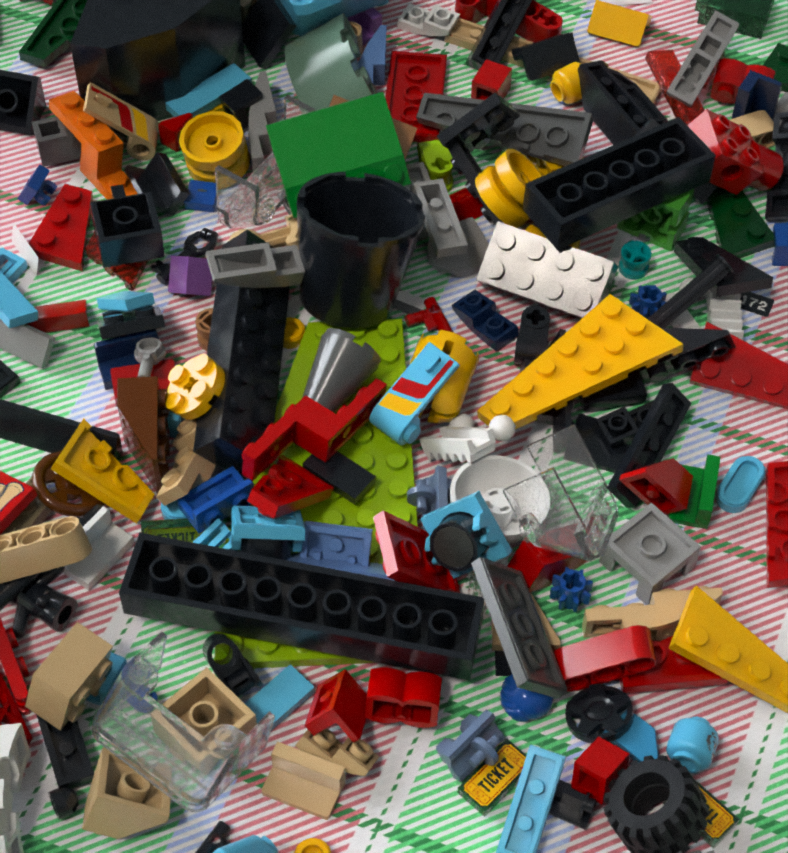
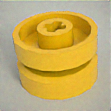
M209 111L198 114L189 120L181 130L179 138L180 147L189 174L194 180L219 183L221 188L232 185L241 179L249 169L251 157L241 123L233 115L223 111Z
M507 149L496 159L495 166H488L477 175L475 184L480 197L497 218L507 225L520 228L530 219L523 211L525 185L543 175L521 152L515 149Z

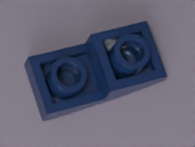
M473 290L452 304L453 311L463 323L495 351L519 335L518 326L499 314L496 310V303L477 290Z

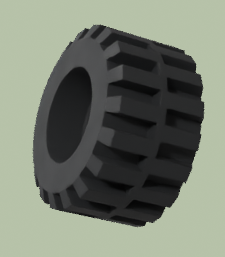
M652 755L645 756L641 762H638L637 759L630 762L631 766L628 769L622 768L617 773L619 776L617 780L612 779L608 785L611 792L605 793L604 801L607 805L604 807V813L608 818L607 821L631 853H677L679 851L685 853L690 850L688 845L692 841L697 843L701 838L698 832L706 829L707 821L704 817L709 816V808L706 805L707 800L687 768L682 766L680 761L674 758L669 760L667 756L659 755L657 759H654ZM667 801L661 809L646 815L652 806L659 802Z

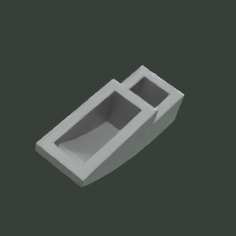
M269 242L210 250L206 251L205 254L213 282L223 285L248 288L301 285L305 274L297 245L270 248Z

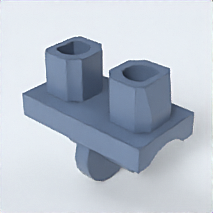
M438 465L435 468L434 475L423 480H417L416 486L407 491V502L417 506V512L422 513V517L448 505V502H450L452 479L447 478V468Z
M485 710L479 717L469 714L461 721L460 730L462 734L456 740L444 738L436 746L441 760L447 764L453 778L460 782L482 762L489 766H494L499 761V756L495 749L505 737L495 723L494 714L488 710Z

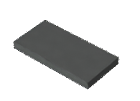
M482 557L471 563L516 686L554 698H560L568 693L522 571Z

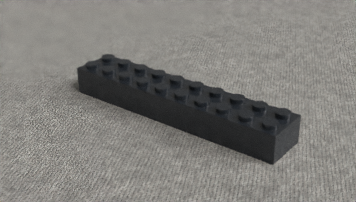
M140 532L119 591L124 614L469 681L483 621L485 603L483 597Z

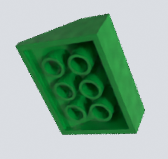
M383 91L265 125L293 218L297 217V198L302 186L311 179L324 174L346 172V177L364 178V173L390 179L403 186L411 184L401 145Z

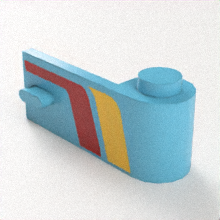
M428 342L373 408L369 418L370 423L399 445L413 443L421 432V422L418 415L459 368L460 364L431 342Z

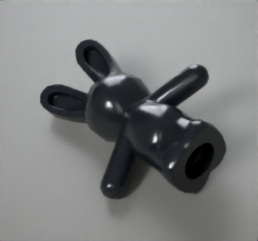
M65 566L42 572L9 603L10 605H17L12 627L16 638L19 639L25 636L29 614L41 620L56 632H62L77 610L78 603L74 598L47 586L64 572ZM12 581L1 583L0 592Z

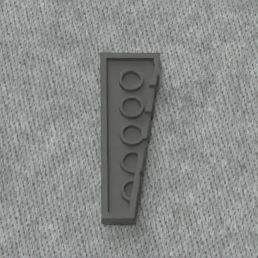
M424 93L416 118L419 124L444 131L484 100ZM510 103L516 108L520 116L514 120V124L509 129L496 133L490 138L488 143L505 149H515L525 155L567 166L583 158L594 119L592 113Z

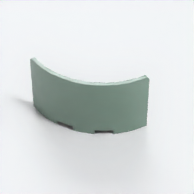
M344 13L285 46V61L288 73L305 114L329 107L333 95L351 101L377 93L364 66L359 68L356 58L361 56L358 47V37Z

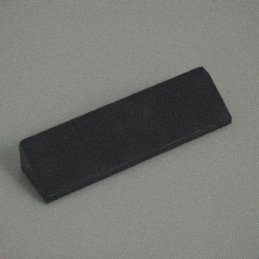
M498 0L466 60V64L477 69L481 68L486 59L500 64L532 0Z
M2 399L0 400V438L45 452L54 453L62 451L81 423ZM92 426L90 431L100 442L105 440L112 448L110 453L119 461L123 454L119 433Z

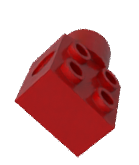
M708 109L687 125L716 155L710 183L737 195L747 186L758 191H766L779 181L784 166L781 155L755 142L750 131L744 125H738L728 120L724 115H718Z

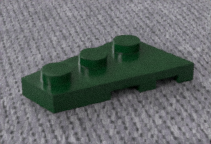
M717 187L707 198L710 217L715 225L716 241L721 248L739 258H743L775 247L773 232L743 191L735 195L723 188Z

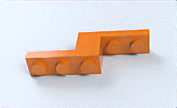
M75 91L49 99V109L81 143L80 171L106 199H112L111 186L122 184L126 196L136 195L137 192L131 181L122 171L123 141L105 123L83 112L85 101Z

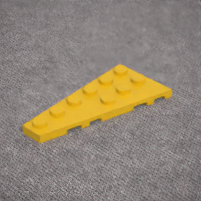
M609 294L477 410L478 418L489 426L490 421L495 416L507 415L514 421L516 430L537 420V415L552 408L559 410L567 406V401L580 395L582 398L627 378L628 373L643 366L649 368L657 364L658 359L666 355L672 354V356L683 352V343Z

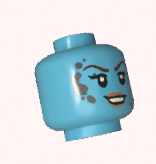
M694 716L680 719L675 723L666 747L668 757L671 760L674 758L680 761L681 765L685 766L690 773L705 770L710 767L719 743V736L710 723L702 717Z

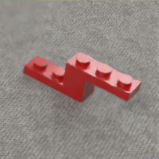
M376 378L367 387L363 386L357 392L355 399L348 406L343 405L337 414L305 395L296 405L291 404L281 419L276 423L269 424L263 435L255 443L250 442L245 447L242 453V475L250 478L253 482L293 443L326 463L369 421L373 408L386 393L387 384Z

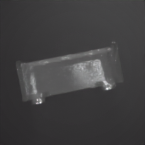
M288 94L284 98V120L316 111V109ZM273 152L246 180L220 165L215 168L218 221L230 229L260 226L265 222L268 223L273 218L275 211L286 201V195Z
M573 424L529 444L527 449L540 473L505 488L503 493L520 523V533L527 543L531 542L535 547L592 561L604 556L619 512L612 493L607 489V484L577 427Z
M161 631L121 670L93 718L92 735L98 743L182 808L190 812H201L206 810L266 748L275 715L269 711L247 735L237 727L229 724L217 725L205 736L200 734L149 695L157 685L158 670L162 666L167 635Z

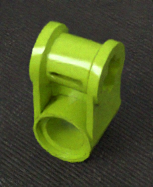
M439 139L417 143L419 163L424 162L430 180L443 179L447 191L452 190L454 186L451 173L453 165L450 161L452 157L448 148L444 147Z

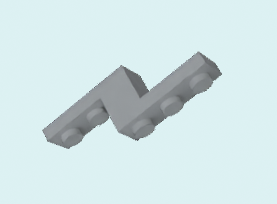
M424 162L406 164L411 184L404 187L408 188L420 199L423 204L422 211L425 215L424 225L419 238H430L437 258L467 254L468 243L444 180H430Z

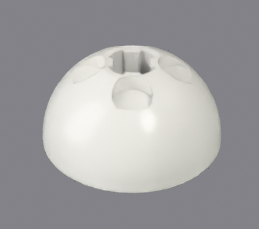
M489 455L483 456L472 463L467 462L456 471L451 481L450 503L480 491L509 545L518 543L536 532L546 519L550 509L551 497L544 479L532 467L511 457Z

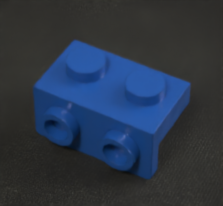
M232 466L191 489L187 495L176 500L177 506L195 530L201 533L217 518L223 521V519L230 516L233 505L250 506L251 503L247 499L251 489L254 487V483L250 478L244 480L235 467Z

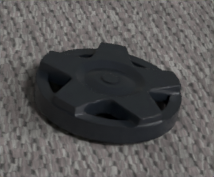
M601 683L591 684L588 688L575 694L567 702L565 710L566 722L570 732L576 738L587 743H593L598 736L608 742L618 739L628 731L634 718L632 702L626 692L624 693L618 688L602 685ZM627 709V714L623 721L619 714ZM572 717L580 719L578 727L573 723ZM599 729L609 731L607 733L595 734Z

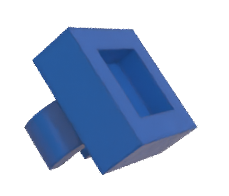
M39 164L17 199L28 205L34 197L39 204L46 206L51 197L46 195L43 190L52 195L57 188L54 182L45 180L50 170Z

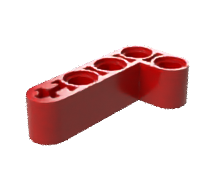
M455 0V12L460 14L461 19L478 23L483 17L490 16L498 0ZM532 0L516 34L531 42L550 38L562 33L563 19L557 13Z

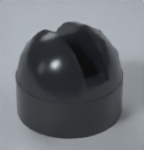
M60 787L48 792L58 820L70 816L76 811L79 800L77 793L72 788Z

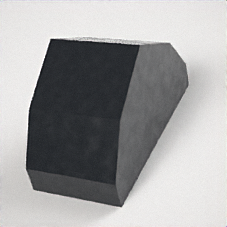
M87 0L70 43L79 94L84 101L87 85L91 82L147 113L157 121L174 117L166 110L165 102L185 96L205 79L233 63L240 69L245 67L240 0Z

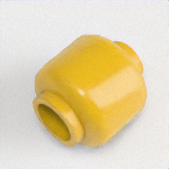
M573 62L554 72L550 88L558 101L573 104L582 99L578 67L581 63Z

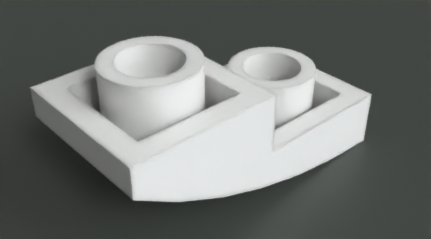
M409 3L397 21V28L426 36H446L453 29L460 18V14L436 4L429 11Z

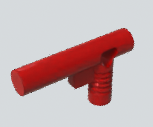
M434 297L425 299L424 305L426 309L404 316L408 327L422 322L428 331L438 329V331L453 332Z

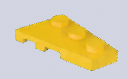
M83 418L52 465L51 470L137 524L155 494L128 465H122L110 453L112 448L105 440L100 442L90 431L92 426Z

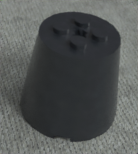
M334 172L315 177L305 183L300 189L297 198L298 250L305 269L300 285V300L303 307L320 321L343 328H366L386 320L392 312L424 225L425 215L422 211L423 204L420 199L403 185L368 173H364V178L346 177V172Z

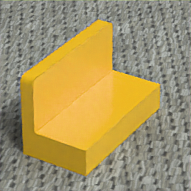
M596 0L587 32L639 47L646 26H650L652 16Z

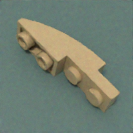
M198 418L192 420L184 419L177 427L179 433L172 445L179 452L173 459L175 461L173 468L162 478L161 483L163 485L156 496L164 506L188 494L189 490L209 480L214 471L215 464L193 452Z
M699 586L701 590L720 604L723 595L722 588ZM666 588L658 592H652L649 605L642 603H631L623 607L598 605L591 609H585L582 622L583 637H596L635 625L650 628L652 641H661L674 635L691 590L676 591L672 588Z

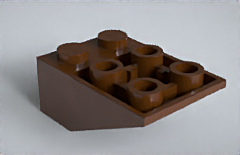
M158 376L118 378L117 408L124 442L158 494L163 485L161 480L169 471V463H167V455L170 454L169 435H167L169 409L165 405L166 390L159 388Z

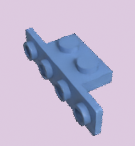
M304 521L305 541H303L302 550L300 553L291 552V557L286 559L298 563L393 580L387 577L382 564L370 562L373 529Z

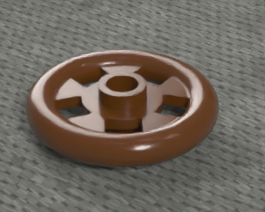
M62 451L48 454L36 464L32 473V487L38 494L37 498L50 510L65 516L82 517L96 504L105 506V503L51 470L52 465ZM54 482L57 492L51 493L46 484ZM81 498V503H68V500Z

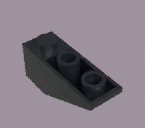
M660 327L683 343V352L672 356V354L666 355L658 359L657 364L649 368L643 366L638 368V371L646 384L660 382L672 373L696 367L701 361L711 357H721L736 346L728 330Z

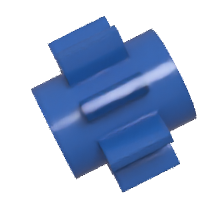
M640 285L638 294L631 293L629 305L647 319L666 303L667 293L661 292L656 285Z
M565 567V572L561 576L553 575L551 583L553 587L550 589L549 597L552 599L557 598L559 603L558 609H573L574 612H577L581 603L589 605L591 599L589 592L592 591L593 581L585 579L583 575L584 570H570L568 567Z

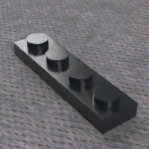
M673 383L662 385L607 486V489L626 508H636L640 498L619 481L620 475L661 462L692 404Z

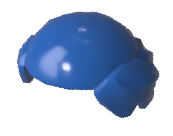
M512 674L504 679L505 681L500 691V701L502 708L512 719L519 722L539 719L551 709L554 697L518 688Z

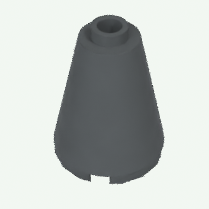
M328 328L321 336L302 398L306 395L336 413L378 369L381 363L380 356L366 342L362 347L353 342L356 337L355 335L341 329Z

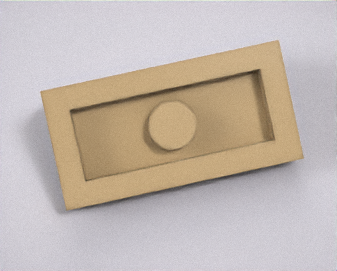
M277 741L271 753L272 768L262 787V795L328 820L346 783L345 767Z

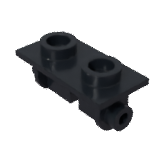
M559 780L549 814L585 830L597 802L596 799L590 797L591 793L582 794L571 788V784Z

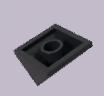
M0 69V129L32 135L34 132L32 122L40 120L46 108L41 78Z

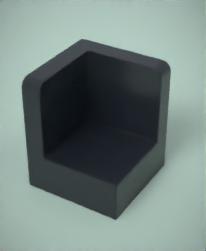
M246 79L219 96L224 112L233 115L241 123L242 129L245 130L249 127V119L245 109L261 100L263 95L254 84Z

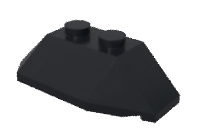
M604 61L579 64L578 74L584 110L587 113H592L594 123L613 145L634 137L650 118L660 125L668 122L665 116L635 82L620 72L608 68L609 65Z

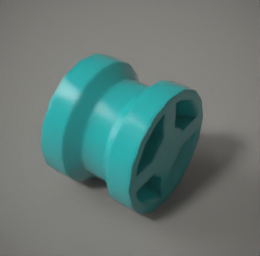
M630 241L622 246L618 268L624 277L636 280L647 275L652 255L649 246L640 241Z

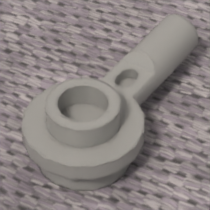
M149 337L141 339L136 343L134 358L137 362L141 363L137 377H151L153 365L158 364L165 358L166 350L159 339Z

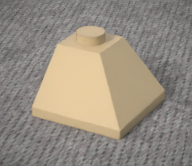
M103 747L86 799L82 829L98 835L120 839L167 823L170 815L173 767Z

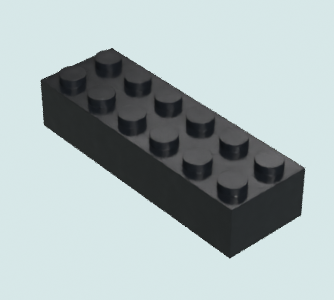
M677 117L526 183L523 211L553 246L559 250L709 182L716 155L680 117Z

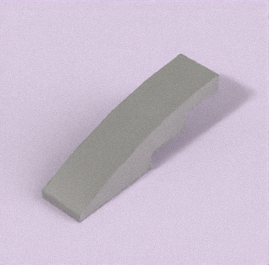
M715 10L666 94L691 107L740 23Z
M260 71L255 84L262 92L263 98L251 105L249 109L248 137L253 179L265 177L263 155L271 154V143L265 125L277 122L276 109L266 71Z

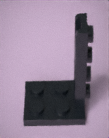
M496 93L492 94L437 135L441 144L448 148L453 156L450 161L455 170L460 175L463 173L468 180L465 184L466 188L475 199L478 197L483 204L480 208L482 214L490 223L493 221L495 225L497 221L504 222L495 216L478 193L475 178L482 170L471 152L486 146L492 136L509 129L514 124V120L520 116L512 104Z

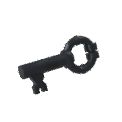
M203 228L201 231L189 235L184 243V251L178 256L198 258L205 255L206 251L214 250L218 243V233ZM200 238L210 242L200 249L192 245L195 240ZM157 260L155 262L156 265L152 264L150 266L151 270L156 273L159 272L156 275L158 281L166 284L169 281L170 263L163 264L162 261Z

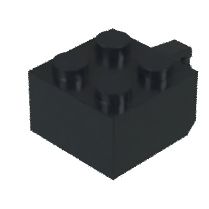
M122 184L111 186L112 199L90 202L92 222L103 268L164 257L162 231L151 192L126 196Z

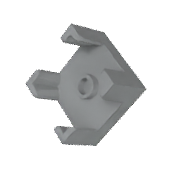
M650 503L603 541L599 562L611 572L614 570L616 560L639 581L636 596L645 605H649L652 592L662 590L663 583L682 568V575L686 576L696 567L701 546L653 503Z

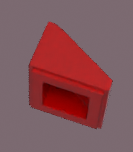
M186 113L160 122L158 124L160 142L178 152L181 149L179 143L181 130L193 118V114Z

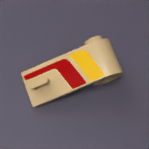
M90 82L87 85L83 112L127 135V152L132 158L137 160L153 158L156 153L159 132L158 121Z

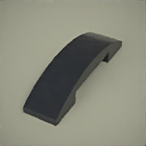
M788 112L775 113L772 139L776 145L775 152L781 155L784 166L779 181L772 187L771 191H767L765 219L767 221L788 219Z

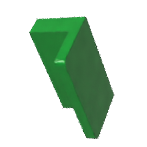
M707 454L704 468L682 465L693 475L687 509L669 513L668 518L674 523L708 529L713 511L720 456Z

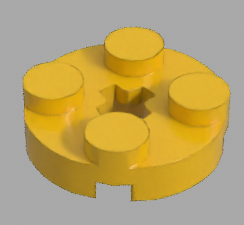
M206 354L190 359L183 366L176 365L168 376L170 384L166 394L165 405L167 409L186 420L196 419L205 414L212 407L208 402L212 399L213 395L215 394L219 397L225 383L223 368Z

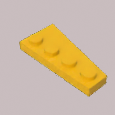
M695 586L690 591L669 649L788 713V663L703 590Z

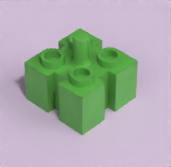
M694 189L617 223V229L636 237L644 234L650 237V243L672 251L675 241L679 240L686 229L689 216L687 210L692 203Z

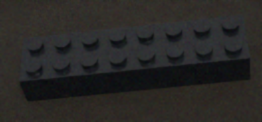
M247 229L223 244L222 249L267 242ZM219 283L216 286L207 355L223 368L225 383L220 396L218 397L214 394L208 402L212 407L197 419L193 452L224 470L234 466L243 479H246L242 475V453L245 447L250 442L255 443L263 435L268 425L275 423L290 286L248 288Z

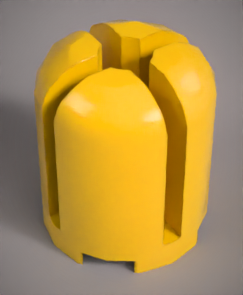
M439 330L437 335H428L424 338V333L421 335L410 362L411 364L428 342H431L460 364L459 368L434 396L432 409L427 421L434 424L450 422L459 414L479 362V353L477 352L475 356L474 352L465 345L467 340L465 337L454 332ZM423 411L418 415L419 418H421Z

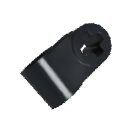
M536 305L527 307L523 311L519 336H517L514 364L521 365L524 359L534 361L548 349L550 315L545 308Z
M216 633L205 640L203 655L215 675L237 697L255 686L257 688L263 686L251 664L244 658L237 645L227 635ZM221 643L228 644L229 653L227 657L222 660L212 658V651L216 645Z

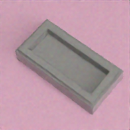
M0 319V349L40 368L47 367L55 337L28 324L9 329Z

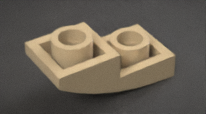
M327 728L314 736L307 730L295 745L301 751L345 767L346 773L366 776L380 757L373 752L371 746L365 741L358 740L352 742L348 737L342 744Z

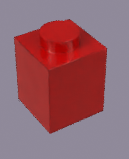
M486 59L472 80L471 98L486 100L496 93L504 99L511 88L512 68Z
M598 736L574 762L571 788L585 795L587 792L591 793L590 797L603 805L605 803V793L611 792L608 787L611 780H617L619 777L617 773L622 768L625 770L628 768L630 753Z

